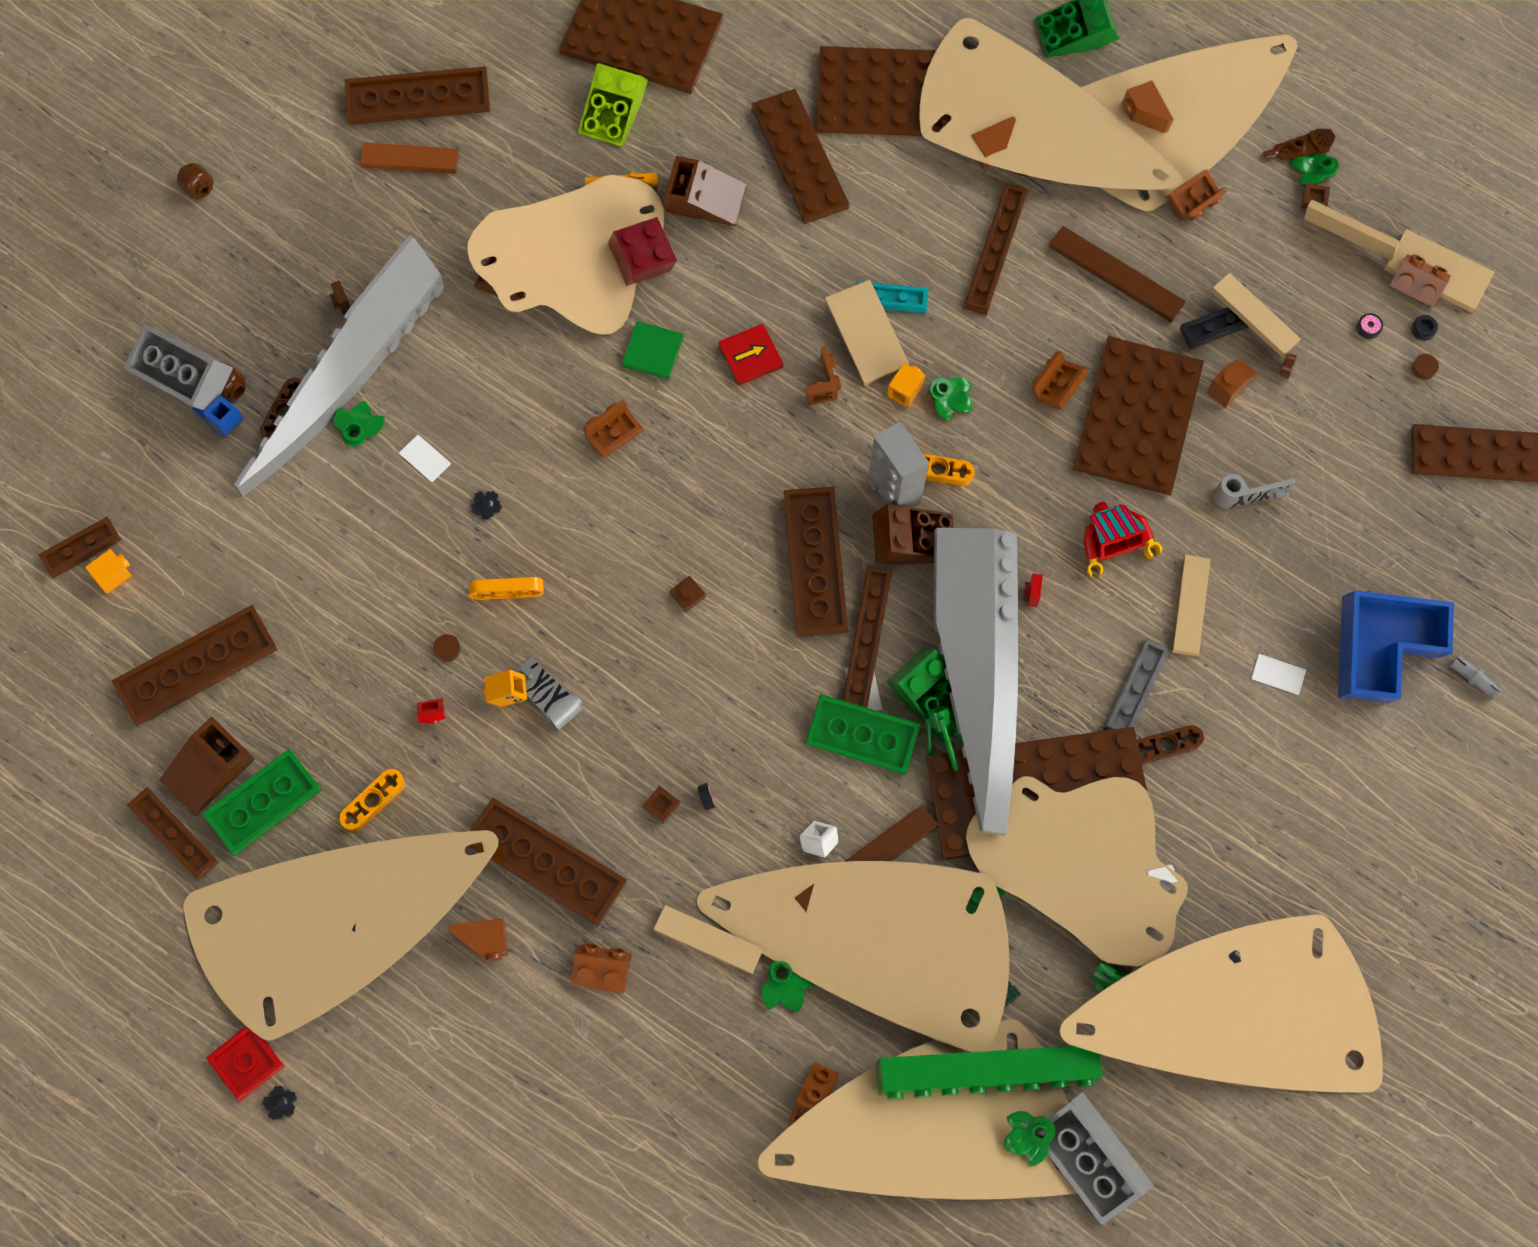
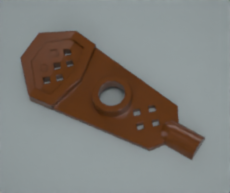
M1315 129L1309 131V134L1279 143L1272 150L1264 151L1263 155L1266 159L1274 157L1287 159L1327 153L1330 151L1336 136L1331 129Z

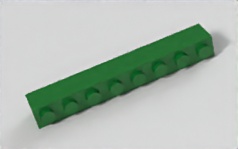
M1076 1046L886 1057L876 1061L879 1096L887 1095V1100L903 1099L904 1094L913 1093L915 1098L931 1097V1092H942V1096L959 1095L960 1090H969L970 1095L984 1094L986 1089L996 1088L997 1093L1012 1092L1013 1087L1022 1086L1024 1091L1040 1090V1085H1050L1051 1089L1068 1088L1067 1084L1077 1083L1078 1088L1094 1086V1082L1103 1078L1100 1054Z

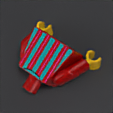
M1099 502L1094 506V513L1090 516V524L1086 526L1083 538L1086 560L1090 562L1086 570L1089 578H1092V567L1099 570V576L1103 573V566L1097 562V558L1103 561L1146 545L1144 556L1147 559L1153 558L1150 548H1153L1157 555L1161 554L1162 546L1158 542L1153 541L1154 535L1144 516L1130 511L1122 504L1109 508L1106 502Z

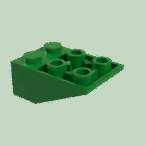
M1071 0L1035 17L1047 58L1099 49L1120 39L1108 0Z
M922 648L886 681L900 700L925 725L924 719L928 717L927 712L929 710L947 706L949 711H953L950 699V692L952 690L944 672L946 669L945 660L936 649ZM951 724V728L947 730L949 737L955 733ZM933 728V733L945 743L942 732L936 733Z

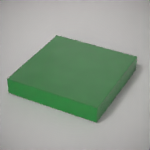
M637 321L622 361V367L669 380L684 339V333Z

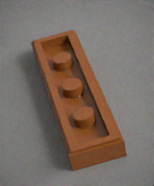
M363 142L360 164L363 168L456 174L459 150L454 148Z

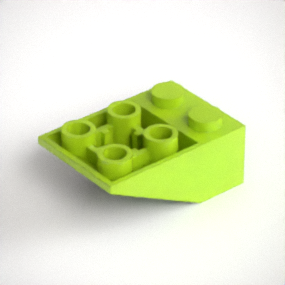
M597 63L578 133L623 147L642 103L648 80L642 76Z

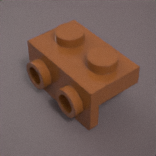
M1205 169L1166 197L1180 221L1190 218L1192 221L1204 213L1202 209L1209 206L1211 208L1221 202V196L1227 191L1225 188L1218 189L1209 172Z
M1406 254L1389 286L1434 307L1448 284L1451 275L1447 274V270L1437 265L1433 267L1425 263V260L1418 255L1412 254L1411 256Z
M1056 351L1032 383L1031 388L1036 401L1062 410L1088 373L1086 367L1065 361L1062 352Z
M624 400L611 404L599 417L595 416L588 420L583 428L585 438L602 459L643 432V427L628 410L627 403Z
M594 943L578 945L574 954L571 984L624 993L632 953L618 947L610 949L599 948Z

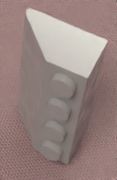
M1083 1092L1048 1118L1055 1126V1136L1048 1143V1155L1101 1225L1135 1202L1153 1186L1152 1182ZM1043 1128L1036 1129L1037 1134H1046Z

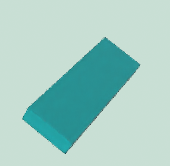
M872 283L884 310L926 314L928 288Z

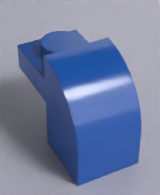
M221 395L205 411L196 407L192 408L197 416L209 424L223 438H226L244 420L239 410Z

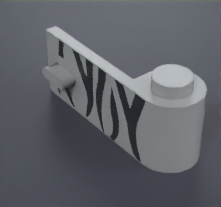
M1228 474L1214 490L1213 500L1216 505L1226 509L1273 497L1279 499L1289 496L1288 492L1297 482L1293 478L1248 489L1241 476Z
M532 657L515 670V672L525 675L527 697L540 709L546 720L557 731L582 711L580 705L583 702L573 691L569 694Z

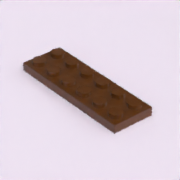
M486 66L345 79L348 125L490 112Z
M796 89L752 103L753 113L804 224L849 209V202Z
M1413 424L1411 427L1412 474L1538 483V433Z
M834 487L784 490L796 637L848 633Z
M250 605L113 679L112 683L133 723L139 726L278 649L253 605Z
M493 797L470 830H488L493 832L498 838V848L490 858L492 862L598 927L628 882L626 878ZM482 842L468 845V847L478 853L484 852Z

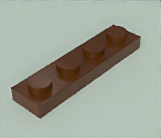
M148 787L127 804L198 881L219 863Z

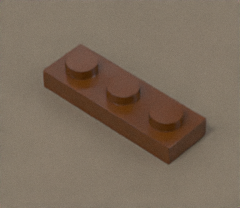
M107 516L38 555L49 575L54 578L122 539Z

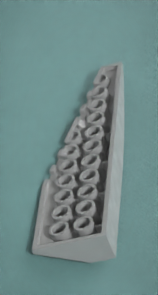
M411 235L407 237L344 315V318L347 319L341 330L336 328L331 335L334 338L328 350L322 349L317 357L315 370H308L286 405L290 407L284 417L278 416L274 422L276 428L271 437H264L260 444L258 457H251L234 483L239 495L242 497L247 495L307 445L334 418L337 409H343L356 395L389 353H393L397 349L399 341L405 334L411 332L414 322L418 317L423 316L427 312L431 301L440 296L444 288L441 274L414 237Z
M936 528L934 530L935 632H939L941 641L939 650L940 654L944 655L946 664L944 672L952 690L950 692L958 734L962 735L964 744L962 747L963 757L967 758L970 770L967 775L969 783L974 788L975 797H973L980 832L1005 836L1007 834L1013 780L1018 699L1017 534L995 528Z

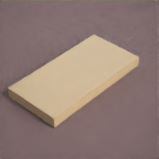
M1408 229L1405 230L1400 239L1395 256L1392 261H1388L1384 269L1395 275L1406 254L1411 256L1412 254L1418 255L1425 260V263L1433 267L1435 265L1443 267L1451 277L1440 298L1471 313L1475 311L1495 273Z
M870 280L825 297L827 307L864 386L896 374L904 363L910 366Z

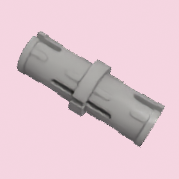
M1462 654L1450 666L1468 680L1467 684L1470 686L1474 685L1491 700L1503 688L1484 673L1485 670L1483 668L1478 669L1464 658Z

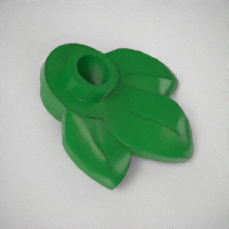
M1326 153L1296 157L1290 162V167L1303 173L1299 185L1305 186L1306 183L1320 184L1324 179H1330L1335 176L1339 169V163L1336 158L1327 156Z
M953 376L948 380L942 377L935 378L929 385V394L934 400L936 413L948 421L953 411L960 413L971 412L973 404L967 392L972 388V383L960 376ZM939 386H942L945 392H941Z
M366 401L357 404L350 412L338 408L334 416V423L341 431L344 443L349 446H359L366 440V437L377 435L385 422L384 416H372ZM352 433H358V436L350 437Z
M774 961L768 968V981L762 987L763 1002L769 1010L781 1002L788 1009L799 1012L804 1002L803 990L809 989L815 984L792 972L791 966L788 963ZM780 969L786 972V977L783 979H779L776 976V972Z
M1017 1111L1008 1115L1007 1121L1013 1130L1006 1136L1003 1148L1012 1154L1021 1155L1025 1153L1029 1166L1040 1164L1049 1153L1048 1143L1055 1136L1053 1122L1043 1116L1033 1117L1026 1111ZM1043 1128L1046 1134L1039 1135L1036 1129Z

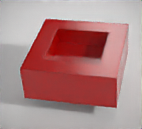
M1032 573L1030 582L1025 581L1023 596L1028 597L1027 606H1038L1041 597L1043 574Z
M443 698L417 703L419 724H434L445 719Z

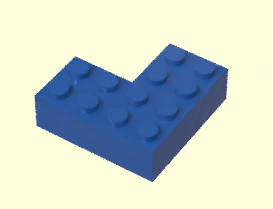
M1357 590L1342 596L1338 698L1387 704L1400 700L1403 654L1441 658L1453 653L1454 602Z

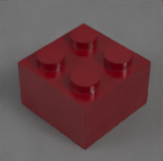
M658 217L613 231L608 241L627 286L670 272L677 261Z

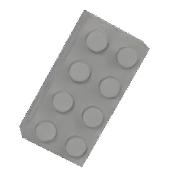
M144 323L124 369L183 402L205 411L221 395L233 367L163 330Z
M898 422L874 436L868 483L873 491H878L881 495L883 506L889 503L914 507L921 503L929 462L902 423Z

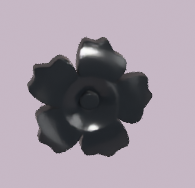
M481 491L475 493V503L471 505V511L476 515L481 514L482 519L489 520L494 516V513H499L502 508L500 501L497 500L498 494L495 491H487L485 497Z
M275 1086L274 1090L270 1092L272 1097L266 1096L262 1102L265 1109L270 1110L268 1117L272 1118V1120L282 1119L284 1114L290 1118L294 1114L295 1105L291 1103L297 1100L296 1093L290 1090L284 1091L283 1086Z

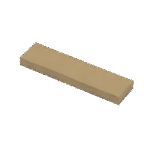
M1311 200L1307 206L1305 220L1392 261L1399 246V240L1314 200Z
M1232 274L1226 275L1212 288L1211 292L1282 358L1300 342L1301 338Z
M1186 554L1184 556L1172 653L1196 657L1199 655L1211 561L1209 558Z
M666 905L654 927V931L751 975H753L763 952V948Z

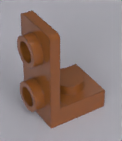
M826 346L821 347L820 358L827 382L817 381L810 386H806L808 406L836 400L838 390L841 389L839 376L834 375L832 369L835 368L833 354H828Z
M816 1062L813 1063L788 1122L794 1123L820 1101L828 1097L839 1073Z

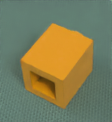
M904 363L888 385L887 396L909 408L924 386L925 374L918 367L909 366Z
M111 548L85 567L106 594L132 576L127 570V567L130 566L129 562L121 553L116 556Z
M506 670L484 677V695L487 703L504 707L527 700L525 675L513 670Z

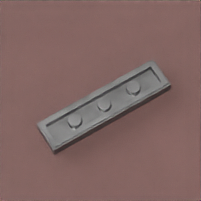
M1147 638L1145 639L1104 727L1105 730L1135 726L1168 655L1169 648Z

